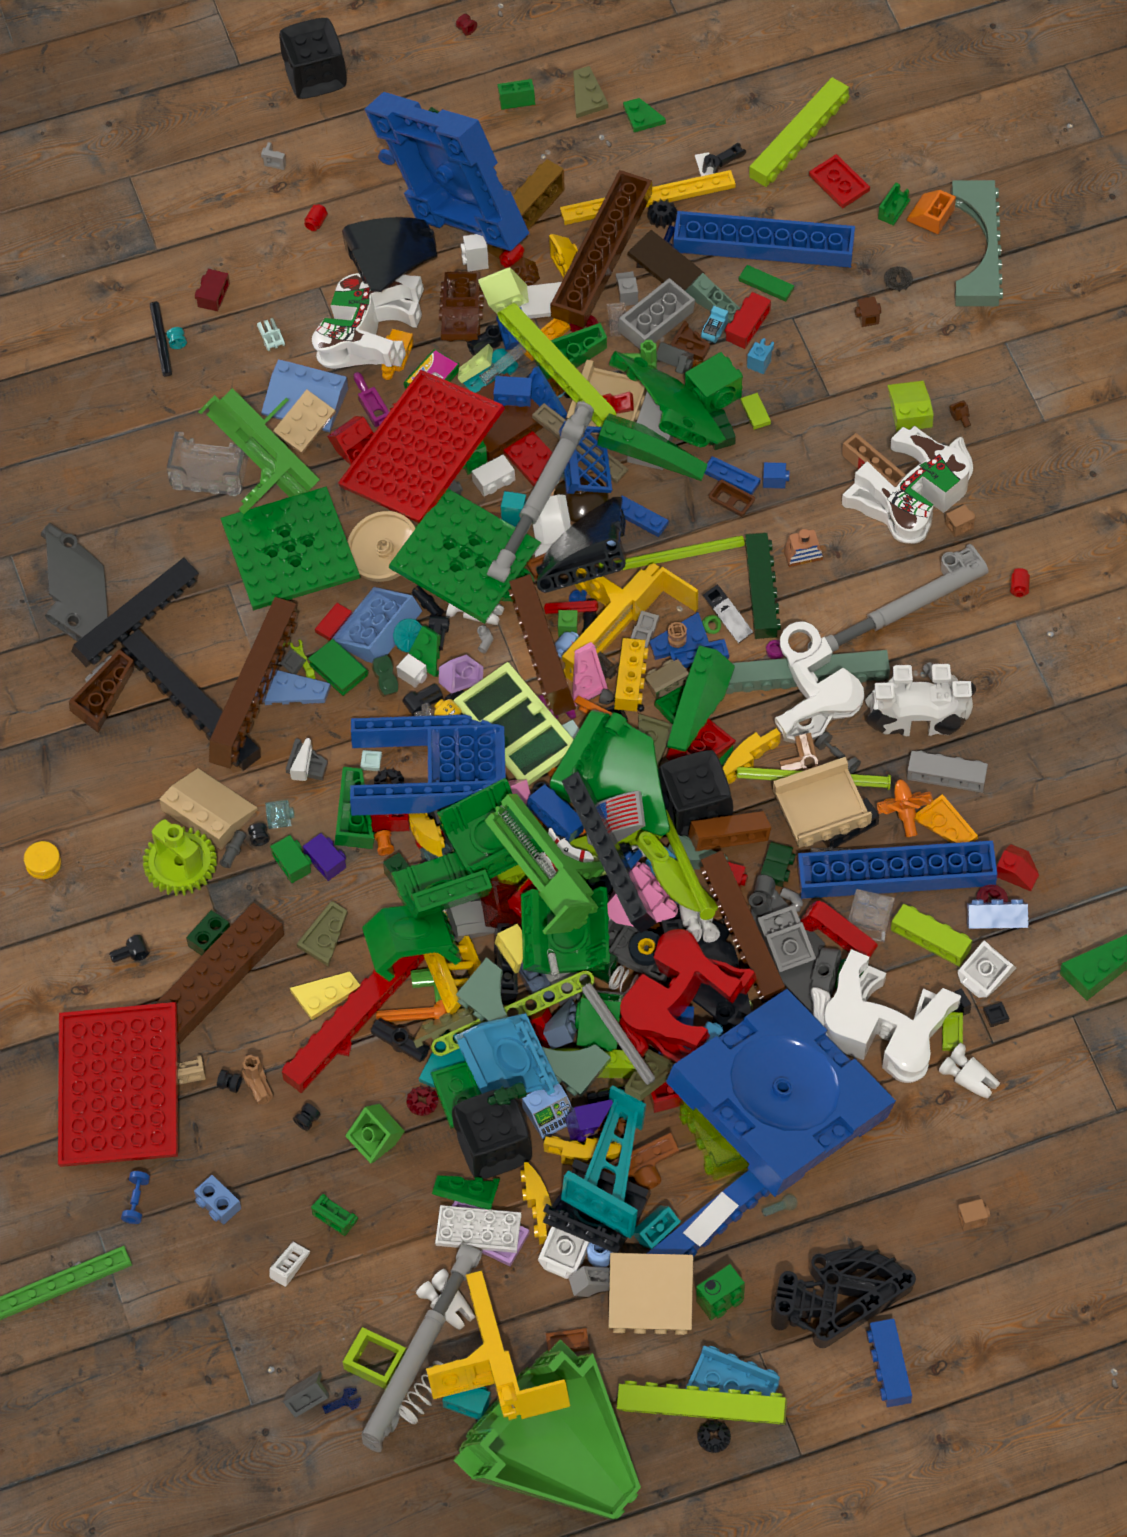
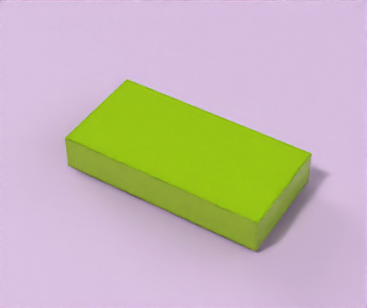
M758 393L740 398V402L754 430L771 424V420Z
M951 1012L945 1018L942 1027V1051H954L958 1044H963V1013Z

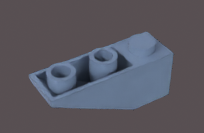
M522 960L518 973L529 996L551 986L545 974L523 970ZM548 991L543 994V998L546 1002H552L554 995Z
M572 998L545 1024L543 1034L551 1049L574 1041L578 1004H575Z

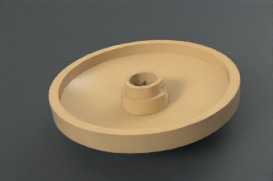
M382 511L365 517L354 527L348 538V545L361 577L370 581L384 582L401 576L389 569V564L416 529L407 517L397 512Z

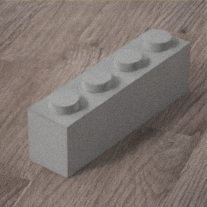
M911 751L907 780L983 793L988 764L977 760H964L960 757L952 758L942 754L934 755L924 751Z

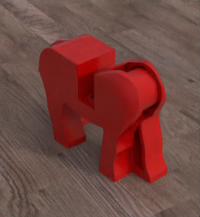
M674 929L664 933L658 940L654 954V960L659 972L672 979L669 989L642 974L621 1001L620 1011L622 1016L620 1027L642 1058L647 1053L648 1044H650L663 1057L677 1063L707 1042L710 1037L708 1029L703 1026L685 1025L676 1020L692 1002L701 983L710 985L733 1004L739 993L747 994L757 979L755 971L751 969H738L725 962L707 958L693 934L684 929Z

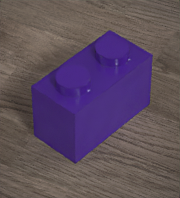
M322 833L303 846L304 855L307 854L314 867L327 881L346 869L344 853L341 850L337 851L332 840L329 837L325 838Z

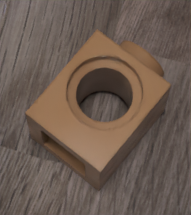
M963 505L946 513L945 524L953 536L956 537L973 529L976 517L972 510Z
M982 1199L958 1205L957 1213L963 1231L987 1225L990 1211L987 1205L984 1206Z

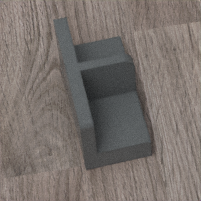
M320 1371L287 1390L283 1403L295 1418L329 1398L330 1394L320 1382L322 1376Z

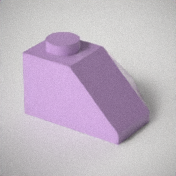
M468 655L452 659L439 667V683L451 694L472 687L483 679V666Z

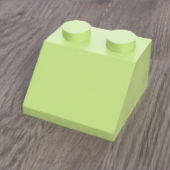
M510 267L478 279L488 305L496 314L511 303H515L520 307L529 302L527 284Z

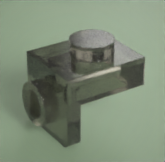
M601 651L598 652L597 655L604 678H613L618 672L616 668L619 664L617 662L613 664Z

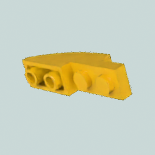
M777 728L762 737L755 732L733 751L723 767L728 784L733 783L737 779L738 767L754 768V759L760 758L766 751L773 750L780 744L781 733Z
M427 813L408 814L410 829L416 841L430 853L441 857L442 848H445L440 826H436L435 820H430Z
M545 1136L543 1143L544 1152L561 1155L562 1164L572 1165L576 1159L589 1165L599 1138H586L585 1145H582L578 1141L569 1142L556 1136ZM612 1142L606 1156L608 1163L620 1158L622 1147L619 1143Z
M524 1162V1170H520L521 1182H526V1188L522 1189L523 1201H527L528 1208H532L533 1219H537L538 1225H534L535 1238L539 1237V1245L545 1244L547 1239L546 1225L548 1224L543 1223L545 1217L543 1210L546 1204L552 1206L538 1173L528 1162Z

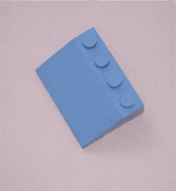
M278 359L271 376L261 414L268 416L287 398L288 401L272 416L282 420L302 394L308 390L336 411L322 429L323 431L330 432L348 391L347 377Z
M373 587L332 639L339 645H342L346 651L366 662L372 663L375 658L388 655L392 648L395 647L393 632L396 625L403 619L416 620L422 609L413 595Z

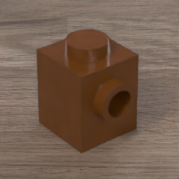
M864 297L857 299V307L854 308L856 318L860 320L861 327L878 325L881 305L877 303L876 298Z

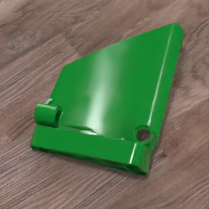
M592 710L552 776L550 788L562 800L572 803L562 781L578 771L588 781L598 803L618 795L640 791L645 826L641 830L658 836L667 834L670 831V825L661 789L654 740L652 737L633 728L627 723V719L618 713L613 712L609 715L598 710Z

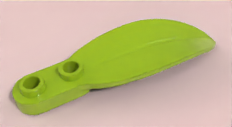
M642 832L637 839V845L650 860L654 874L662 888L678 904L690 910L700 912L679 862L669 856L668 851L654 834ZM703 889L710 907L717 911L718 906L716 902Z

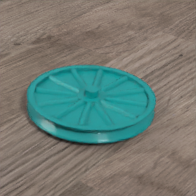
M403 619L394 629V643L403 652L410 651L422 628V625L417 620Z

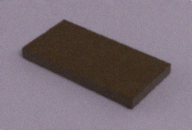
M650 230L627 254L662 283L670 278L684 291L700 274H705V272L653 230Z

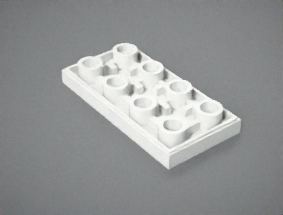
M562 282L527 286L529 302L520 306L522 311L530 319L551 316L550 304Z
M440 1205L435 1244L436 1246L460 1248L464 1243L478 1250L517 1253L521 1212Z

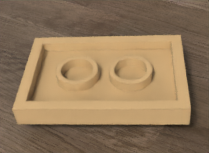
M306 390L273 430V433L303 454L336 411Z

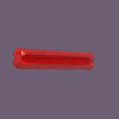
M596 600L546 603L544 610L545 614H559V610L595 612L598 611L599 605Z

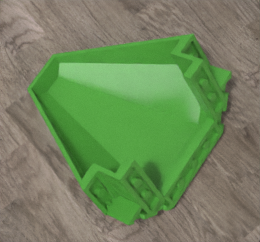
M560 1339L550 1351L547 1350L538 1357L530 1368L527 1366L521 1371L516 1380L521 1391L564 1379L570 1407L521 1419V1416L517 1415V1418L509 1420L508 1417L504 1418L499 1399H497L466 1435L468 1439L462 1443L459 1449L460 1453L454 1458V1461L472 1480L608 1519H618L625 1510L623 1508L627 1503H632L637 1498V1492L641 1486L593 1353L577 1356Z

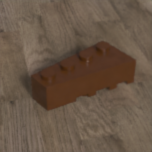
M118 650L70 699V712L99 733L134 671L133 659L121 650Z

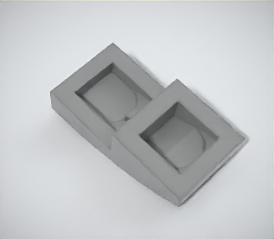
M641 611L630 639L645 640V648H648L660 616Z

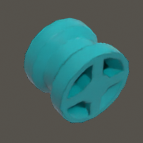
M174 327L167 331L166 335L169 339L170 348L181 349L186 346L187 340L181 327Z

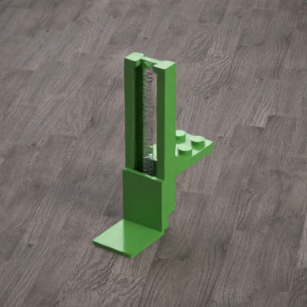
M508 794L501 801L502 805L495 808L496 812L491 813L485 822L539 890V895L556 915L544 928L543 933L571 932L574 928L580 929L587 923L588 914L596 913L599 908L591 898L594 892L588 886L586 880L600 877L605 871L601 861L580 862L564 855L517 794ZM508 806L558 869L551 878L549 876L554 871L547 875L552 869L545 872L543 867H541L546 860L538 864L543 859L541 858L539 861H536L534 857L538 854L536 853L532 856L535 852L530 853V851L533 849L528 850L529 846L526 849V845L522 844L524 842L520 841L525 839L526 835L519 839L517 834H515L518 830L513 831L516 827L511 828L512 824L509 827L508 824L513 822L514 819L508 823L505 822L511 819L512 816L508 817L505 815V817H502L501 814Z

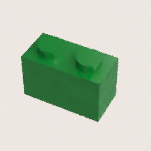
M291 835L270 846L273 858L291 884L311 873V859L307 854L304 855L302 853L298 840L294 841Z

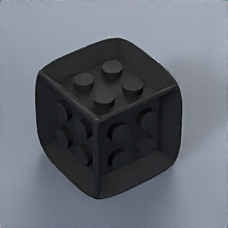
M315 18L287 26L280 30V48L285 70L292 90L298 99L324 95L346 86L345 61L338 36L329 18Z
M701 751L670 760L659 767L661 789L666 793L669 800L667 811L678 835L689 837L691 821L733 815V800L730 787L720 760L714 751Z
M497 1089L466 1099L455 1105L452 1109L453 1125L457 1132V1138L474 1178L487 1179L516 1169L524 1165V1162H529L532 1159L531 1140L516 1099L510 1100V1105H499L497 1102L493 1105L488 1104V1098L494 1096V1092Z

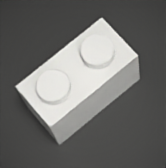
M478 234L463 236L464 243L461 244V256L463 265L467 266V271L489 269L487 244L484 237Z
M501 455L473 470L472 481L481 494L486 496L515 481V470L505 456Z

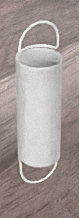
M549 953L548 960L551 974H558L559 969L555 953Z

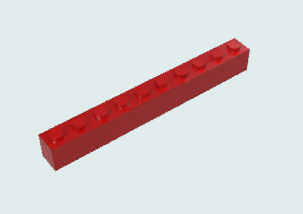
M424 955L398 959L392 965L395 977L390 982L379 975L374 968L373 974L362 981L360 988L349 995L347 1002L343 1006H339L334 1016L323 1023L321 1030L310 1037L308 1044L297 1051L295 1058L284 1065L282 1069L283 1080L302 1093L336 1057L337 1052L334 1049H342L347 1044V1041L344 1040L346 1036L351 1040L408 979L411 971L416 970L425 960Z

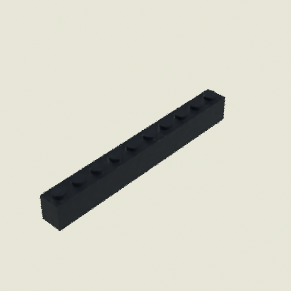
M137 629L121 642L122 652L133 659L136 669L138 671L142 670L149 682H154L158 690L163 695L166 694L170 702L175 707L178 706L187 719L190 718L199 731L203 730L210 741L222 711ZM247 735L245 736L246 742L244 747L239 749L238 761L233 763L235 767L239 766L243 771L261 758L259 747Z
M577 771L563 780L562 783L630 923L642 933L657 924V921L588 781Z

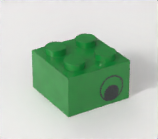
M729 1264L697 1286L696 1302L710 1320L721 1318L726 1314V1310L732 1306L737 1307L743 1302L745 1282Z

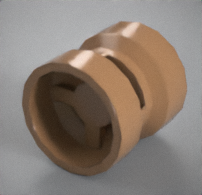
M674 622L668 627V642L674 648L683 647L687 642V628L680 622Z

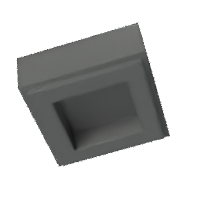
M290 649L280 664L290 673L296 675L306 662V659L294 649Z

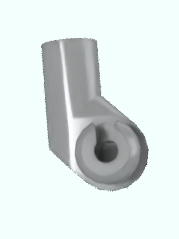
M482 625L477 629V633L482 641L478 650L485 654L493 642V636L490 630Z
M783 888L780 896L791 901V906L794 905L796 911L799 912L801 906L803 907L800 895L787 888Z

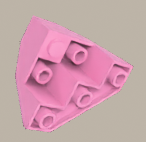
M638 861L631 870L656 921L661 922L662 920L675 917L678 912L677 904L662 888L651 872L650 867ZM614 890L609 896L607 903L609 918L615 923L634 927L630 923Z

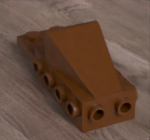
M480 271L445 272L444 282H441L439 321L442 320L441 340H478L480 320H483L484 294L478 279H481Z

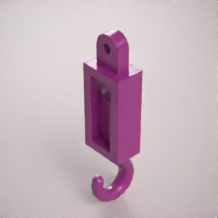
M355 372L353 378L361 390V393L358 394V400L374 427H378L389 414V410L375 387L368 389L363 376L359 372ZM381 410L383 415L376 417L374 412Z

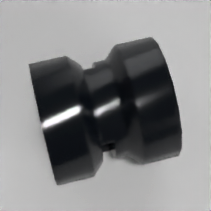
M222 1069L217 1079V1088H227L230 1092L237 1093L241 1086L242 1074H232L228 1070Z
M305 1103L301 1108L302 1111L293 1117V1121L301 1129L308 1131L312 1127V1122L316 1121L321 1114L314 1106Z

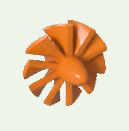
M900 779L895 785V798H887L882 802H877L878 814H890L898 811L899 819L903 821L905 836L912 837L918 835L914 820L916 818L915 809L920 808V806L930 805L933 802V797L930 791L912 794L908 784Z

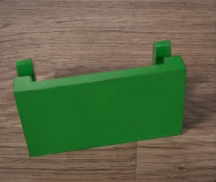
M532 79L497 84L501 110L536 105Z
M898 183L893 185L879 206L878 214L879 220L893 226L911 201L909 190L906 189L905 192H902L900 190L901 186Z
M322 1194L315 1204L311 1206L313 1216L343 1236H346L358 1221V1217L354 1213L351 1214L332 1202L325 1194Z

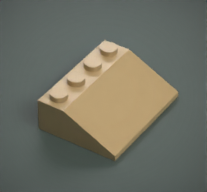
M199 768L173 784L159 799L163 812L187 828H193V832L196 833L199 830L201 836L205 834L207 840L210 839L212 844L220 850L233 838L235 831L240 830L258 810L256 806Z

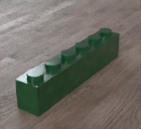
M768 533L745 534L755 639L777 638V630H781V622L776 617V614H779V604L775 603L777 587H773V583L776 582L775 571L771 570V567H774V556H770V551L773 550L772 540H768Z

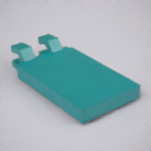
M447 1029L445 1033H443L441 1036L446 1035L452 1031H449ZM453 1036V1042L457 1044L456 1039ZM437 1042L435 1046L436 1052H444L446 1045L443 1042ZM457 1049L441 1057L434 1055L432 1052L419 1077V1082L435 1088L430 1075L431 1072L465 1062L466 1060L461 1050Z

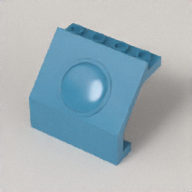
M526 1013L480 1023L454 1036L481 1094L499 1089L502 1086L510 1088L518 1082L523 1083L526 1093L544 1090L547 1095L555 1092L553 1086L559 1084Z

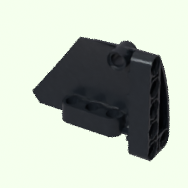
M409 217L378 218L349 224L342 230L345 249L350 259L353 260L363 283L368 284L371 291L382 292L410 269L422 262L437 257L434 230L430 229L427 221L423 219Z
M613 497L587 513L565 531L549 548L542 565L536 568L538 574L537 588L541 592H551L624 569L626 554L620 537L625 536L626 520L622 510V497ZM612 540L616 542V545L609 546L607 542ZM620 558L622 562L615 563L613 559ZM602 563L604 567L597 568L595 564ZM583 568L586 570V573L581 574L577 572V569ZM566 574L568 578L562 579L559 575Z

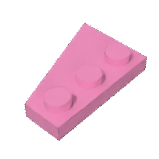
M592 642L575 650L572 694L574 701L577 696L589 700L600 694L603 688L608 690L596 648Z

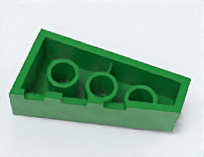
M601 323L550 340L575 368L607 349V336ZM535 360L537 367L539 366L549 384L555 382V380L547 373V371Z
M343 767L334 845L373 849L374 834L372 832L370 815L351 816L350 785H365L363 771L360 768Z
M1127 934L1063 962L1060 975L1088 1001L1127 970Z

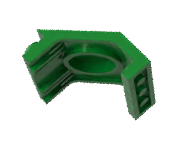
M506 778L437 813L441 823L440 827L469 875L486 870L490 880L518 865L485 822L491 813L496 812L495 808L502 805L501 801L508 794H513ZM508 806L505 810L507 811V813L502 815V817H505V815L507 814L509 815L508 817H512L511 819L505 822L508 823L510 820L514 819L513 822L516 823L513 826H511V828H513L515 825L518 826L514 828L513 831L520 827V829L515 832V834H517V837H519V839H522V837L526 835L525 839L529 838L528 841L522 844L526 845V849L530 844H533L530 848H528V850L535 846V848L531 850L530 853L537 849V851L533 853L532 856H534L537 852H543L538 843L534 840L531 834L527 831V829L523 826V824L520 822V820L516 817V815Z
M455 852L391 873L398 897L415 920L487 896L492 889L486 870L469 875Z
M598 887L593 890L594 894L591 898L599 908L596 913L588 914L589 917L586 919L587 923L580 929L574 928L571 932L555 934L543 933L544 928L556 915L539 895V890L531 889L521 895L523 970L551 974L548 960L549 953H555L559 969L558 974L605 970V965L610 963L607 888Z
M406 906L382 908L362 927L375 971L390 982L395 977L392 965L398 959L429 953H439L454 965H457L461 961L460 950L456 946V939L452 935V927L448 923L446 913L440 911L415 920Z

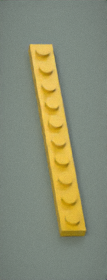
M731 170L655 186L652 187V195L646 207L652 205L653 201L659 202L660 198L662 201L668 199L669 202L732 189L735 188L736 183ZM605 198L560 207L564 225L594 219Z

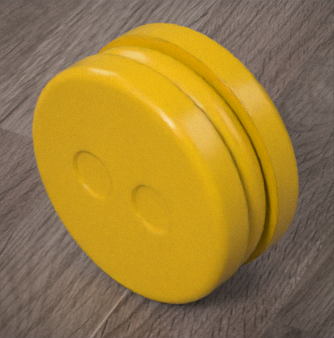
M40 841L27 848L24 854V863L27 872L32 877L48 879L56 875L60 870L61 858L55 845L50 842Z

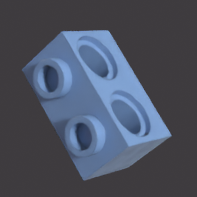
M213 1175L194 1190L196 1203L201 1208L205 1207L209 1211L211 1218L216 1222L219 1220L223 1225L241 1210L240 1201ZM209 1192L214 1193L211 1197L205 1196ZM220 1206H228L225 1210H219Z

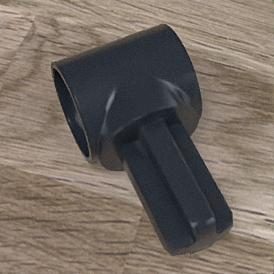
M134 935L126 941L125 947L112 951L109 955L113 963L129 957L134 961H140L149 956V950L143 936Z

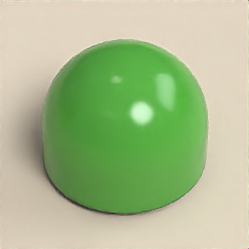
M715 615L706 616L702 620L705 632L708 634H716L721 629V621ZM709 621H713L716 624L714 630L709 628Z

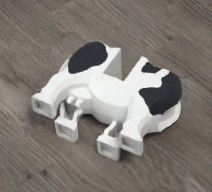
M949 664L932 665V682L937 683L936 685L929 682H912V666L895 665L893 667V677L889 682L875 683V690L870 692L865 698V702L871 712L867 716V723L873 729L885 735L901 734L910 736L911 721H927L928 736L935 734L950 735L959 730L969 718L973 708L972 696L976 692V685L971 683V681H958L954 675H951Z

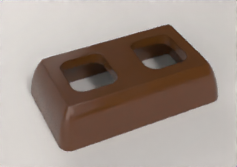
M720 480L709 494V499L712 502L740 517L745 515L755 501L754 496L724 480ZM723 492L731 496L726 503L717 499ZM737 501L746 504L742 511L733 507Z

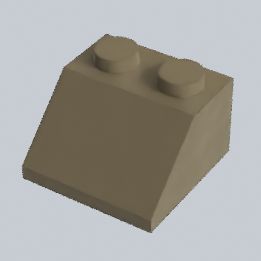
M671 659L663 664L664 667L659 670L655 668L646 673L645 682L655 700L686 684L689 673L678 659L675 661Z

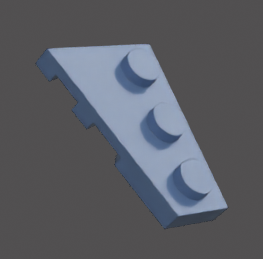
M277 671L264 702L265 705H272V703H282L283 705L289 704V702H301L302 704L325 703L331 685L327 682Z

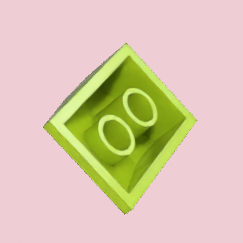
M924 381L887 386L896 432L903 427L911 430L914 426L918 429L933 427L934 415Z

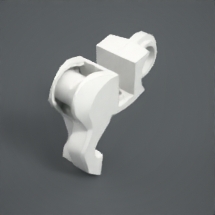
M795 622L788 625L780 637V648L783 655L787 657L788 667L794 681L806 697V700L800 702L784 714L775 717L774 722L783 734V741L796 744L795 736L811 733L812 739H817L825 732L830 721L849 718L857 713L864 700V688L859 679L845 668L838 670L817 683L818 679L814 671L830 662L832 650L826 638H821L818 630L812 624ZM797 632L807 634L812 641L811 648L804 653L793 651L788 644V639L792 634ZM806 719H812L811 723L807 726L799 724V722Z

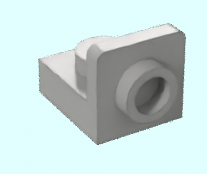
M268 142L266 148H263L261 153L264 166L284 170L286 167L285 154L273 151L272 143Z

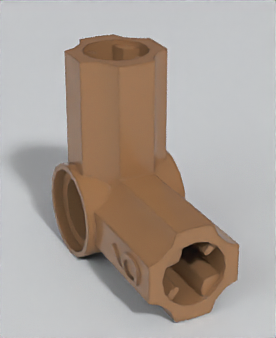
M811 733L795 736L799 757L780 761L781 769L793 771L811 769L804 765V760L807 757L814 758L815 765L812 768L817 767L818 759Z
M248 1055L242 1063V1076L247 1087H250L257 1104H267L274 1097L266 1081V1075L258 1056Z

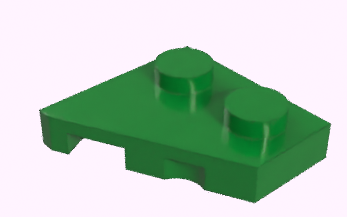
M637 98L623 102V108L634 133L666 124L665 117L642 99Z
M422 626L408 654L425 664L429 674L438 677L437 659H440V634L427 626Z
M684 685L655 701L654 706L671 724L674 723Z

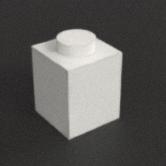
M408 654L397 666V675L416 688L419 683H423L427 678L426 665Z

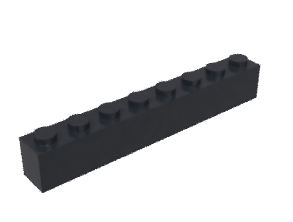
M183 557L73 645L71 652L86 668L90 664L95 665L100 661V656L104 653L109 654L115 648L114 645L118 642L121 643L132 631L135 632L137 629H140L144 621L152 620L159 609L164 610L169 606L173 598L178 599L184 593L183 590L187 587L189 589L197 583L196 579L199 573Z

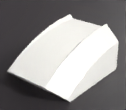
M565 495L550 496L537 522L532 524L535 539L540 541L541 544L555 543L571 527Z
M983 941L958 970L960 982L978 998L988 997L1012 974L1016 967L987 942Z
M551 1227L538 1261L544 1270L568 1279L579 1270L587 1254V1247L590 1242Z

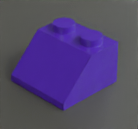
M612 1100L574 1107L565 1118L571 1141L578 1140L581 1143L585 1142L586 1138L590 1139L612 1106Z

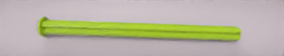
M736 536L626 558L623 570L742 547L745 545L744 537ZM615 560L614 562L620 563L622 560ZM598 563V568L604 567L602 563Z
M738 767L736 776L740 779L776 781L802 771ZM850 774L856 786L887 788V790H890L891 775L885 777Z
M666 810L670 825V831L666 834L700 909V918L709 920L714 917L715 910L708 903Z

